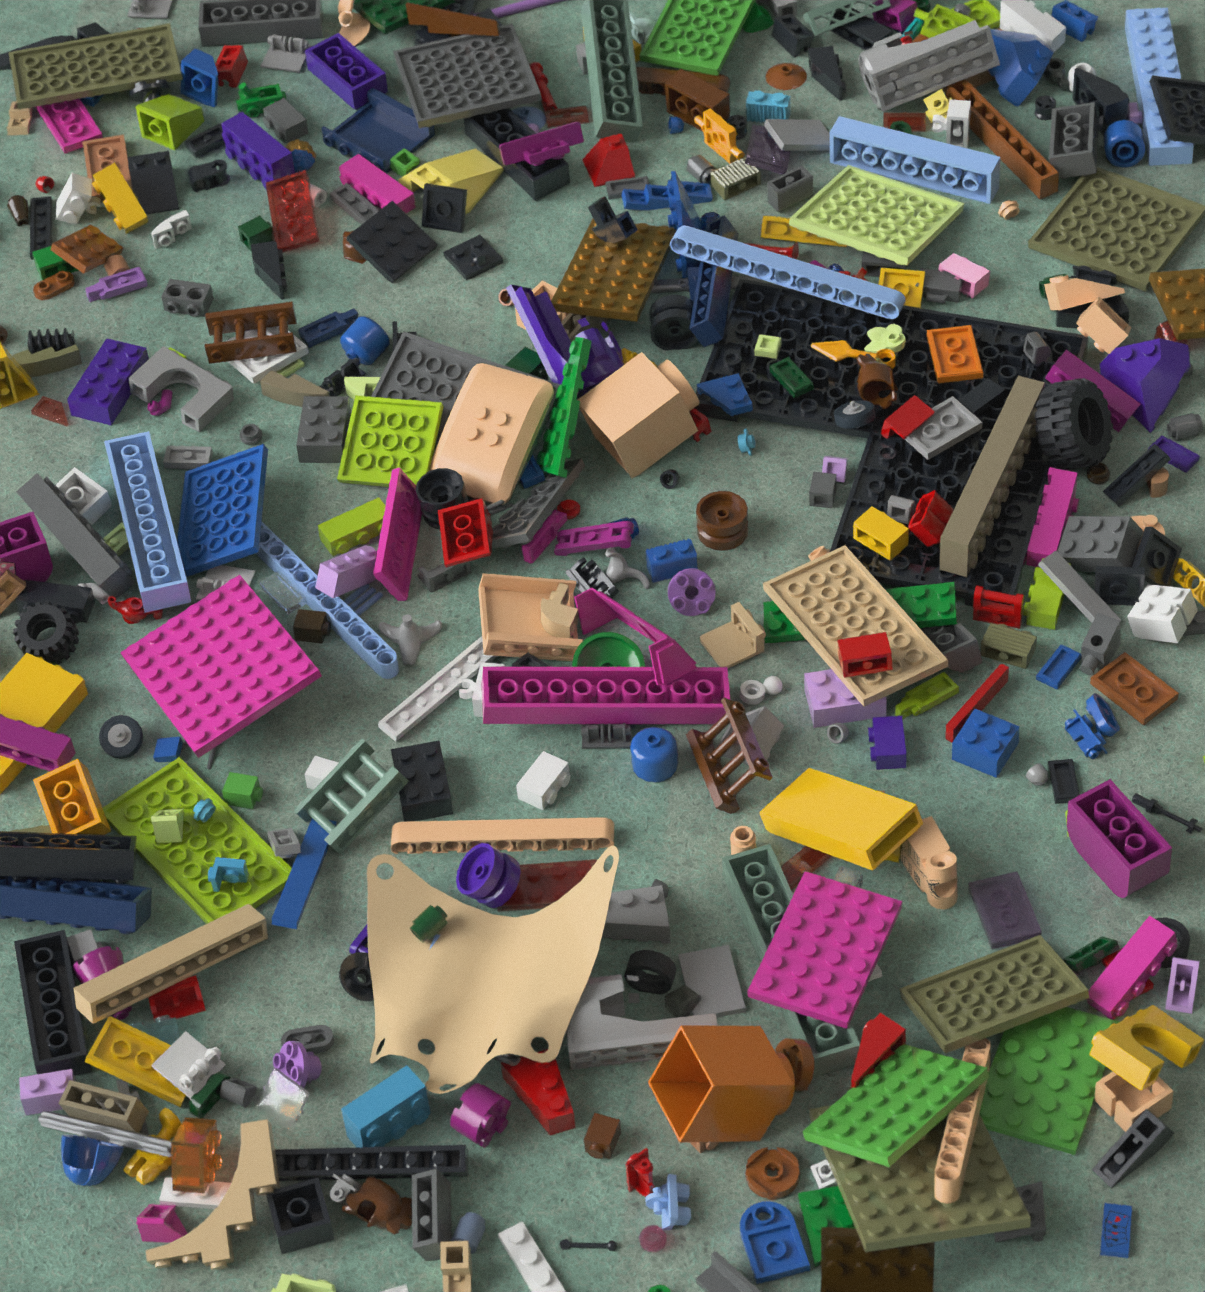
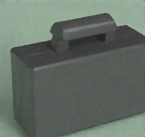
M920 269V271H925L922 298H926V301L943 304L946 301L959 303L964 283L963 279L957 280L955 275L946 271Z

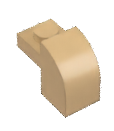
M559 583L557 590L551 592L549 600L542 598L541 623L543 628L552 636L572 638L578 625V609L566 605L569 600V585Z
M440 1242L443 1292H472V1261L469 1242Z

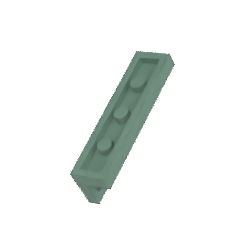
M836 0L806 12L803 18L805 23H810L814 36H817L891 5L889 0H883L884 4L880 6L870 3L871 0ZM860 2L865 5L862 13H856L851 10L852 6ZM843 10L847 13L844 20L839 21L832 18L834 12ZM821 17L828 19L826 26L818 30L814 20Z

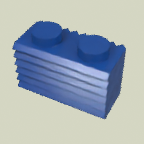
M683 539L673 544L669 543V545L665 544L664 546L646 549L647 570L653 583L673 578L678 572L685 569H698L697 553L691 539Z

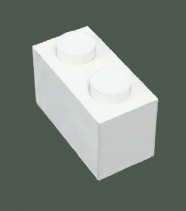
M543 751L516 785L518 799L541 810H544L548 804H553L559 789L566 787L570 781L571 775L569 774L568 762Z

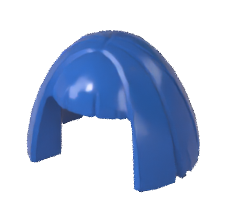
M64 1134L61 1139V1156L65 1174L70 1181L82 1186H93L104 1181L116 1167L124 1150V1146L88 1137L85 1139V1137Z

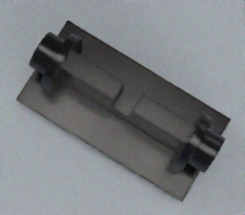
M1085 265L1072 267L1074 276H1071V278L1115 286L1113 284L1117 285L1116 275L1108 270L1096 271Z
M350 358L348 362L341 366L340 371L337 369L328 377L326 376L319 387L327 390L329 396H339L346 390L345 377H363L366 375V372L359 369L360 361L357 358Z

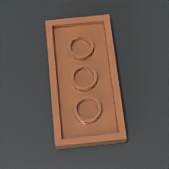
M124 135L83 141L87 176L92 179V183L94 182L93 174L115 163L132 190ZM92 186V197H98L101 201H104L101 194H97Z

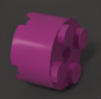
M475 1083L461 1096L460 1100L463 1101L460 1109L454 1108L450 1125L461 1135L482 1148H486L495 1132L501 1134L507 1127L508 1119H506V1116L511 1106V1101L489 1087Z

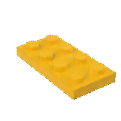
M109 1016L90 1049L85 1062L178 1107H181L186 1098L182 1091L151 1066L171 1045Z

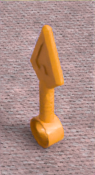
M846 340L811 344L813 349L836 362L848 357L856 359L860 354L863 356L870 354L874 359L877 357L880 359L890 358V361L884 363L892 369L896 364L895 353L890 349H881L876 353L855 350L850 347Z

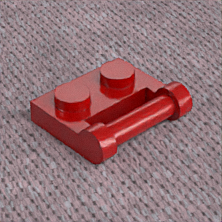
M976 586L973 602V620L997 625L1005 624L1008 627L1020 629L1024 594L1017 593L1016 595L985 590L982 586ZM991 601H997V602H1002V603H1007V604H1012V605H1006V604H1001V603H995V602H991Z

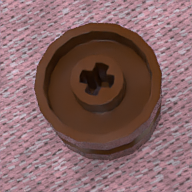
M717 491L704 496L697 504L696 509L697 535L700 542L708 548L720 551L735 549L743 544L748 536V507L745 500L738 494L730 491Z

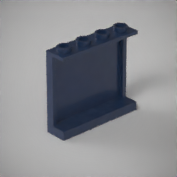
M372 88L367 92L368 103L335 129L330 130L324 126L322 127L323 142L328 147L336 148L344 156L348 155L353 158L359 154L387 174L392 170L390 166V159L404 148L411 153L415 152L435 136V127L432 125L431 127L419 128L411 108Z

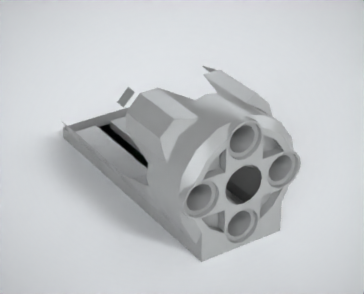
M975 20L922 42L902 45L900 39L902 34L897 33L875 42L872 48L861 52L858 59L861 76L873 103L877 104V110L881 109L883 112L1000 65L990 27L986 25L979 28ZM913 31L904 32V35L913 34Z
M622 974L589 978L566 1030L571 1070L662 1059L681 1025L717 1026L716 1013L645 1022L620 1018L625 1015ZM627 975L628 980L638 981V976ZM628 993L629 1003H640L639 993Z

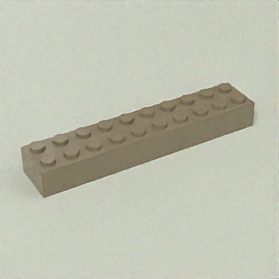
M1021 376L1017 377L941 536L940 570L967 577L971 568L975 569L978 561V552H983L986 543L985 537L986 535H991L994 525L993 520L994 518H999L1001 503L1006 502L1009 494L1008 488L1013 486L1016 480V471L1021 470L1023 466V456L1029 453L1032 443L1031 439L1036 438L1038 434L1035 425H1037L1035 419V412H1037L1036 404L1044 390L1045 382Z

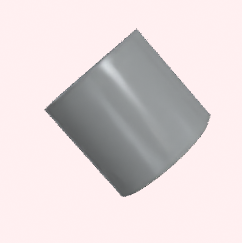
M891 495L888 500L887 516L897 522L909 524L914 515L916 502Z

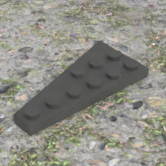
M582 458L566 461L564 464V469L568 470L566 478L550 473L545 477L547 482L540 486H535L530 491L531 496L526 501L524 498L520 499L499 518L500 524L492 527V549L499 547L508 548L519 543L524 545L533 540V536L542 528L544 521L552 514L555 506L561 502V498L570 490L572 483L580 476V472L585 467Z

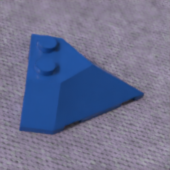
M990 29L1000 65L988 69L991 77H995L999 85L997 89L1000 95L1014 106L1019 107L1039 82L1054 52L1051 46L1035 34Z

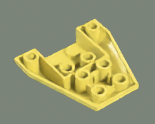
M475 148L427 162L398 181L411 192L416 191L420 187L424 189V184L426 183L466 189V215L504 171V168Z

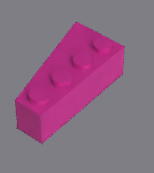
M1049 468L1048 485L1044 486L1042 504L1039 505L1036 525L1034 524L1027 549L1026 565L1039 567L1038 564L1042 558H1046L1056 550L1058 551L1068 518L1073 516L1072 512L1077 513L1079 499L1076 498L1077 472Z

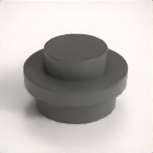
M247 424L242 427L240 432L242 443L253 445L262 439V431L257 425Z

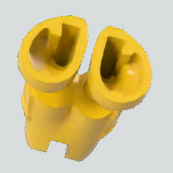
M164 1108L159 1113V1121L162 1125L159 1133L156 1136L153 1134L149 1136L165 1140H171L175 1137L173 1141L177 1146V1150L174 1156L166 1157L136 1149L135 1154L129 1159L123 1169L129 1176H136V1180L143 1186L153 1182L161 1172L167 1170L178 1159L177 1152L186 1146L196 1144L201 1138L194 1126L186 1121L181 1124L179 1118L168 1108Z

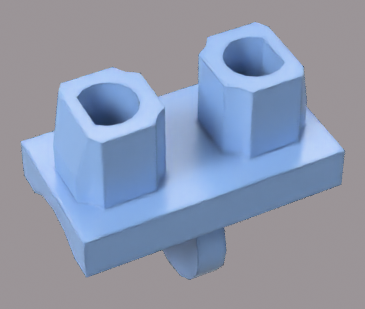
M668 1174L667 1183L662 1185L661 1188H653V1193L646 1197V1206L654 1209L655 1215L662 1214V1230H671L674 1225H687L691 1219V1209L678 1206V1202L686 1203L689 1199V1185L677 1182V1176L674 1174Z

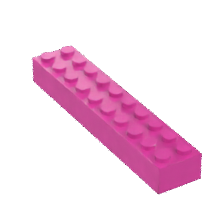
M483 667L482 671L483 724H715L726 713L721 700L724 697L730 699L727 667H697L666 685L663 683L660 685L656 684L653 667Z

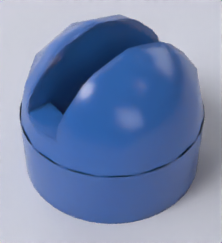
M669 117L668 127L671 129L670 134H677L683 131L684 122L681 118Z

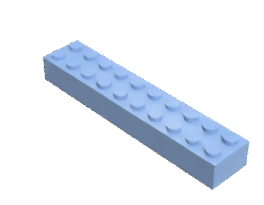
M1168 8L1126 10L1125 31L1139 111H1142V129L1149 166L1192 164L1193 143L1167 139L1149 83L1152 75L1181 79Z
M149 431L104 441L145 613L190 603L191 598Z

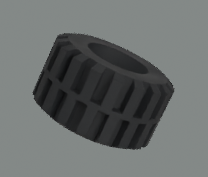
M45 601L44 604L37 602L34 607L28 606L25 613L21 612L19 614L20 620L15 621V626L17 627L13 629L15 642L24 655L29 653L35 657H42L50 664L56 662L59 665L62 663V659L65 658L67 660L70 658V652H75L76 647L74 644L79 642L77 637L79 631L64 607L61 608L60 604L54 603L52 605L50 601ZM56 627L54 634L50 638L36 641L38 635L43 630Z

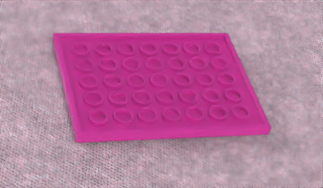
M240 574L120 652L198 758L322 677L318 668Z

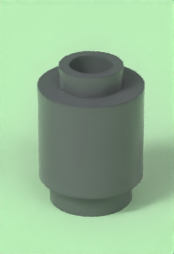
M702 155L691 157L687 162V172L700 183L709 184L711 172L715 171L716 168Z
M1190 413L1170 418L1167 424L1168 435L1170 437L1174 436L1175 440L1197 436L1199 432L1203 431V422L1199 414L1194 415Z

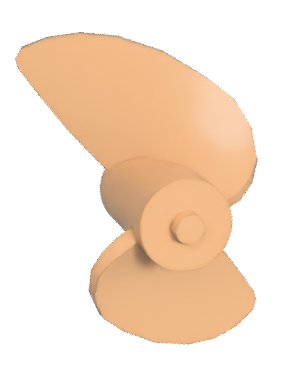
M340 0L338 18L343 26L339 34L353 46H356L368 35L371 24L362 15L352 12L354 0Z

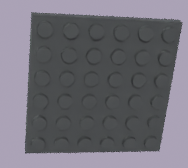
M513 24L500 26L499 36L465 34L393 51L395 62L419 128L431 127L432 125L445 122L449 123L454 120L492 113L493 111L531 104L541 100V93Z

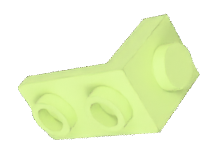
M281 1274L277 1288H273L271 1292H336L335 1285L326 1280L315 1281L306 1279L298 1274Z

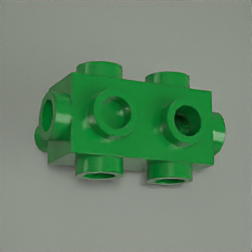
M241 83L239 85L241 91H238L240 100H236L238 113L243 112L245 115L255 118L259 114L264 113L263 108L283 98L287 100L285 91L281 92L279 83L252 89L246 83Z

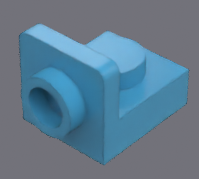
M216 857L213 867H210L208 871V881L212 883L213 891L219 892L222 880L231 883H247L249 876L246 860Z

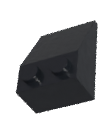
M1080 68L1074 69L1072 100L1076 105L1095 102L1099 132L1103 136L1106 129L1114 122L1128 120L1127 113L1130 100L1127 93H1124L1118 85Z
M169 151L127 157L133 194L146 215L178 210L179 205Z

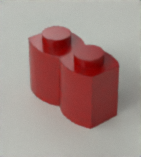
M934 490L921 497L908 528L927 547L933 544L937 545L941 542V536L954 510Z

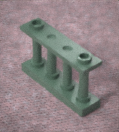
M363 738L352 746L350 752L294 810L305 822L313 818L329 833L324 840L339 854L356 839L409 782L395 767L392 766L386 771L371 757L375 750ZM363 763L380 778L371 790L353 775ZM345 782L363 796L354 808L336 793ZM329 800L346 815L337 826L331 823L319 811Z

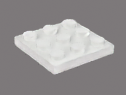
M279 326L266 328V336L279 334ZM258 329L245 331L244 339L257 337ZM236 336L227 341L236 340ZM294 336L297 352L228 362L255 384L271 370L276 372L308 354L309 351L308 347Z

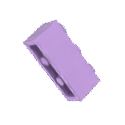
M364 545L320 563L315 588L335 598L375 581L376 578L373 573L377 551L371 546Z

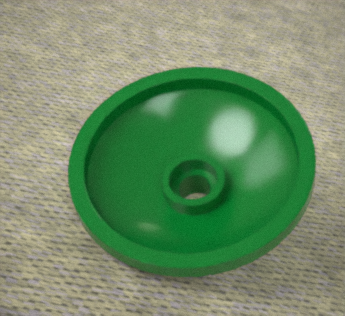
M601 632L586 638L578 646L573 657L572 667H645V661L639 647L628 637L614 632Z

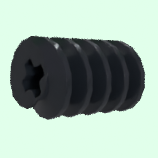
M55 328L54 335H51L49 329H46L45 335H42L40 329L37 330L36 336L33 335L32 330L28 332V349L31 354L50 347L57 352L75 345L74 331L72 330L71 334H69L67 328H64L63 334H60L58 328Z

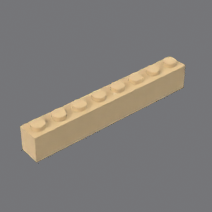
M250 904L230 912L75 987L76 1009L94 1024L268 939L266 918Z

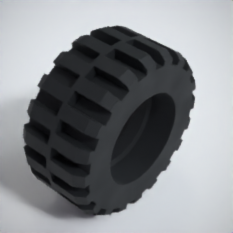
M1085 378L1055 382L1048 385L1040 394V399L1036 404L1037 412H1035V419L1037 425H1035L1039 436L1037 438L1038 442L1043 448V454L1048 456L1047 460L1059 469L1071 470L1096 466L1104 460L1110 450L1109 444L1112 442L1113 437L1111 435L1113 423H1111L1110 417L1112 416L1107 406V399L1103 397L1104 393L1101 389L1097 388L1095 383Z

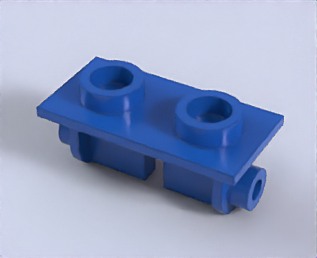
M1073 710L1077 717L1065 721V730L1075 742L1084 737V739L1077 743L1084 755L1090 757V759H1095L1099 756L1101 750L1107 754L1108 752L1103 746L1107 742L1098 731L1096 733L1092 732L1090 728L1093 727V724L1085 714L1080 716L1076 710Z

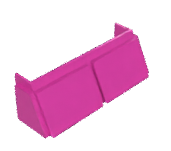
M590 588L574 597L583 635L618 618L654 642L649 645V651L657 685L661 683L666 685L697 668L695 666L697 663L673 638L601 591L598 592L594 588Z

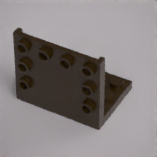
M821 1227V1292H933L935 1242L865 1252L856 1228Z

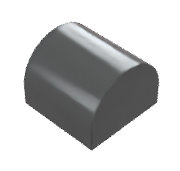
M1038 332L1027 333L1023 351L1034 365L1044 362L1051 354L1050 347Z
M238 1078L227 1079L222 1082L220 1097L246 1108L253 1099L257 1087Z

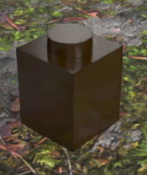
M298 609L293 624L295 641L323 644L325 636H329L331 632V623L327 620L326 612Z

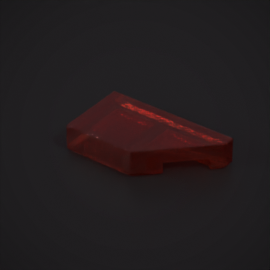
M43 396L31 410L32 415L66 427L68 425L62 402Z

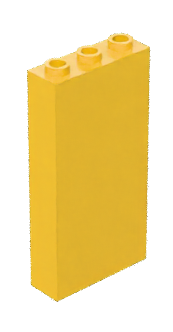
M26 653L0 682V714L6 718L16 721L21 720L28 725L43 727L55 733L88 695L85 680L78 674L65 671L59 665H52L46 662L42 657H35ZM0 756V795L27 764Z
M808 768L759 812L766 830L770 833L870 870L876 869L923 825L916 804L812 768Z

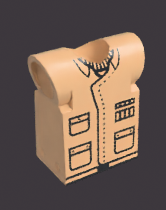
M930 816L922 819L923 825L900 845V860L920 890L927 894L928 903L934 908L944 910L951 908L957 902V858L955 854L950 852L947 841L933 817Z

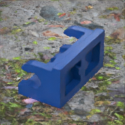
M1067 0L1053 6L1051 15L1066 27L1067 35L1080 42L1086 39L1087 33L1089 35L1093 34L1096 21L1098 20V16Z

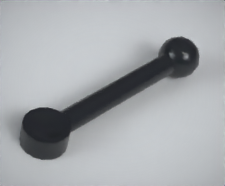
M563 1239L560 1242V1247L563 1250H568L569 1248H606L609 1251H615L617 1243L613 1240L607 1243H571L568 1239Z

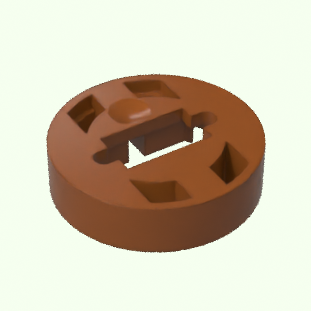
M783 1039L779 1042L775 1051L783 1053L791 1063L795 1079L794 1092L807 1091L814 1073L812 1050L803 1039Z

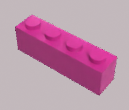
M357 154L339 166L342 184H349L360 195L368 199L373 206L382 209L393 201L405 213L416 208L413 192L361 155Z
M1149 915L1088 990L1089 998L1086 999L1087 1003L1109 1019L1114 1020L1117 1016L1121 1017L1127 1011L1131 999L1141 994L1148 978L1158 973L1161 968V962L1166 956L1170 957L1177 948L1175 932Z

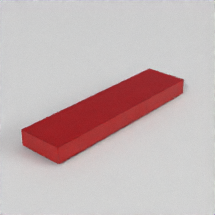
M1004 664L999 665L946 724V740L952 743L973 710L978 709L982 711L1008 682V666Z

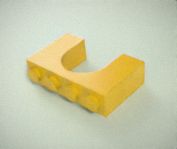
M1152 1005L1144 1010L1140 1009L1130 1017H1125L1123 1021L1117 1024L1113 1023L1103 1031H1098L1092 1039L1093 1047L1089 1055L1142 1091L1155 1084L1164 1065L1163 1060L1143 1046L1157 1051L1180 1068H1184L1197 1058L1205 1040L1155 1005Z

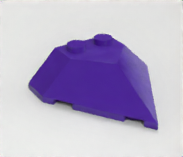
M1160 338L1115 348L1099 364L1100 374L1140 403L1133 416L1149 433L1155 429L1156 421L1160 415L1164 414L1179 388L1184 373L1187 374L1191 367L1189 346L1187 344Z

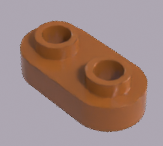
M60 271L35 284L33 287L34 295L39 300L51 299L72 288L75 283L74 277L70 272Z

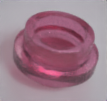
M657 1225L645 1227L639 1235L641 1247L648 1252L660 1251L667 1242L665 1231Z

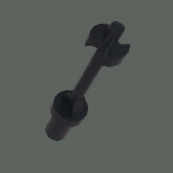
M1137 793L1134 794L1132 802L1145 808L1147 813L1163 814L1188 826L1186 832L1190 834L1193 830L1202 831V828L1196 825L1198 820L1192 818L1190 821H1187L1164 810L1157 800L1153 798L1149 800Z

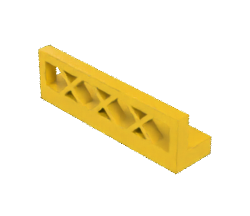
M763 216L761 238L847 247V245L838 244L836 241L820 238L816 234L800 231L795 227L789 226L790 218Z

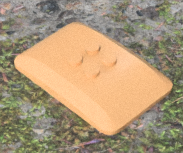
M484 363L475 365L470 371L449 415L432 457L429 471L437 468L455 470L462 476L468 497L475 499L483 498L485 502L491 504L500 500H504V504L507 503L512 496L554 396V388L551 383Z

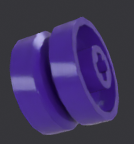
M481 843L475 845L467 852L459 865L456 876L457 889L462 894L476 899L486 907L497 908L502 906L510 899L518 885L521 872L519 862L514 857L500 852L499 849L490 844Z

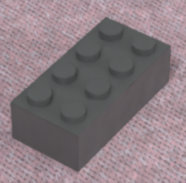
M1095 102L1052 108L1049 161L1059 172V178L1061 179L1080 175L1087 176L1097 172L1099 122Z

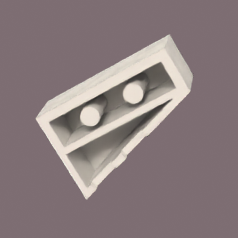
M1026 0L1001 1L1000 28L1003 31L1035 34L1051 46L1053 52L1065 42L1066 27L1047 12L1043 14L1034 7L1035 3L1031 0L1029 2Z

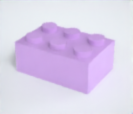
M832 669L804 673L805 694L814 728L834 723L872 719V717H886V697L864 707Z

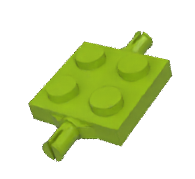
M936 4L934 9L928 13L918 8L914 13V17L925 21L920 34L929 38L975 20L939 4Z

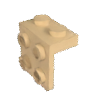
M740 602L731 605V622L701 635L700 642L719 667L730 668L764 652L766 633L762 625L757 624L753 620L751 612L745 609Z

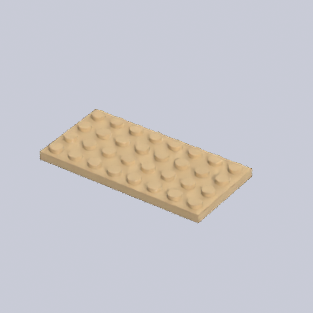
M846 545L763 583V589L864 707L948 667V659ZM886 632L892 652L893 670L844 678L838 655L837 640Z

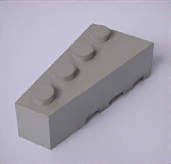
M662 885L611 892L602 937L612 938L613 940L634 939L643 942H649L650 940L671 943Z

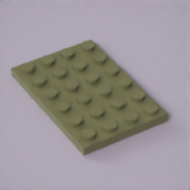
M1041 935L899 989L903 1001L945 1054L1089 998L1087 987Z

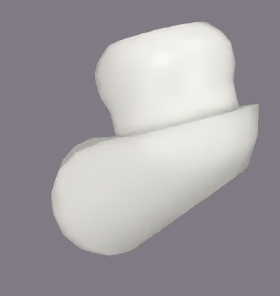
M80 583L77 585L92 588L94 598L101 604L108 602V597L110 596L96 583Z

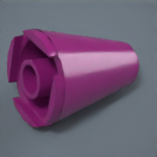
M110 946L95 949L82 956L84 961L80 965H78V962L74 964L73 972L80 983L83 984L123 965V954L119 947H116V950H112ZM132 1005L110 1016L119 1021L129 1016Z

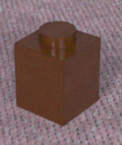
M594 1113L584 1137L585 1152L596 1159H602L603 1157L611 1159L621 1134L620 1119Z

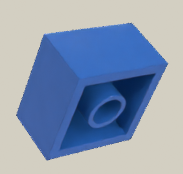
M974 709L952 742V760L997 778L1019 744L1020 726Z

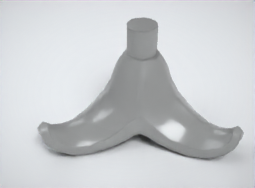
M610 547L606 550V557L611 558L606 575L612 583H618L626 578H636L643 583L645 589L649 588L650 582L643 572L629 567L623 555L618 553L616 549Z
M409 614L402 617L403 623H401L400 627L380 622V632L393 642L399 644L404 665L415 664L421 643L428 641L442 629V622L440 620L427 626H418L412 621V617Z

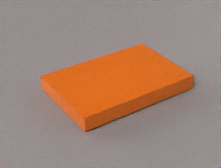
M972 325L927 330L928 344L938 383L983 378V369Z

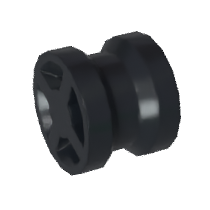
M1047 95L1038 97L1035 101V116L1040 120H1051L1052 108H1056V100Z
M741 115L730 116L726 122L735 128L737 132L736 140L743 139L747 135L746 118Z

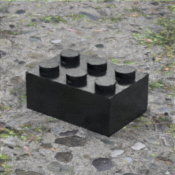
M440 741L391 749L393 766L409 781L399 791L404 822L452 815V801Z

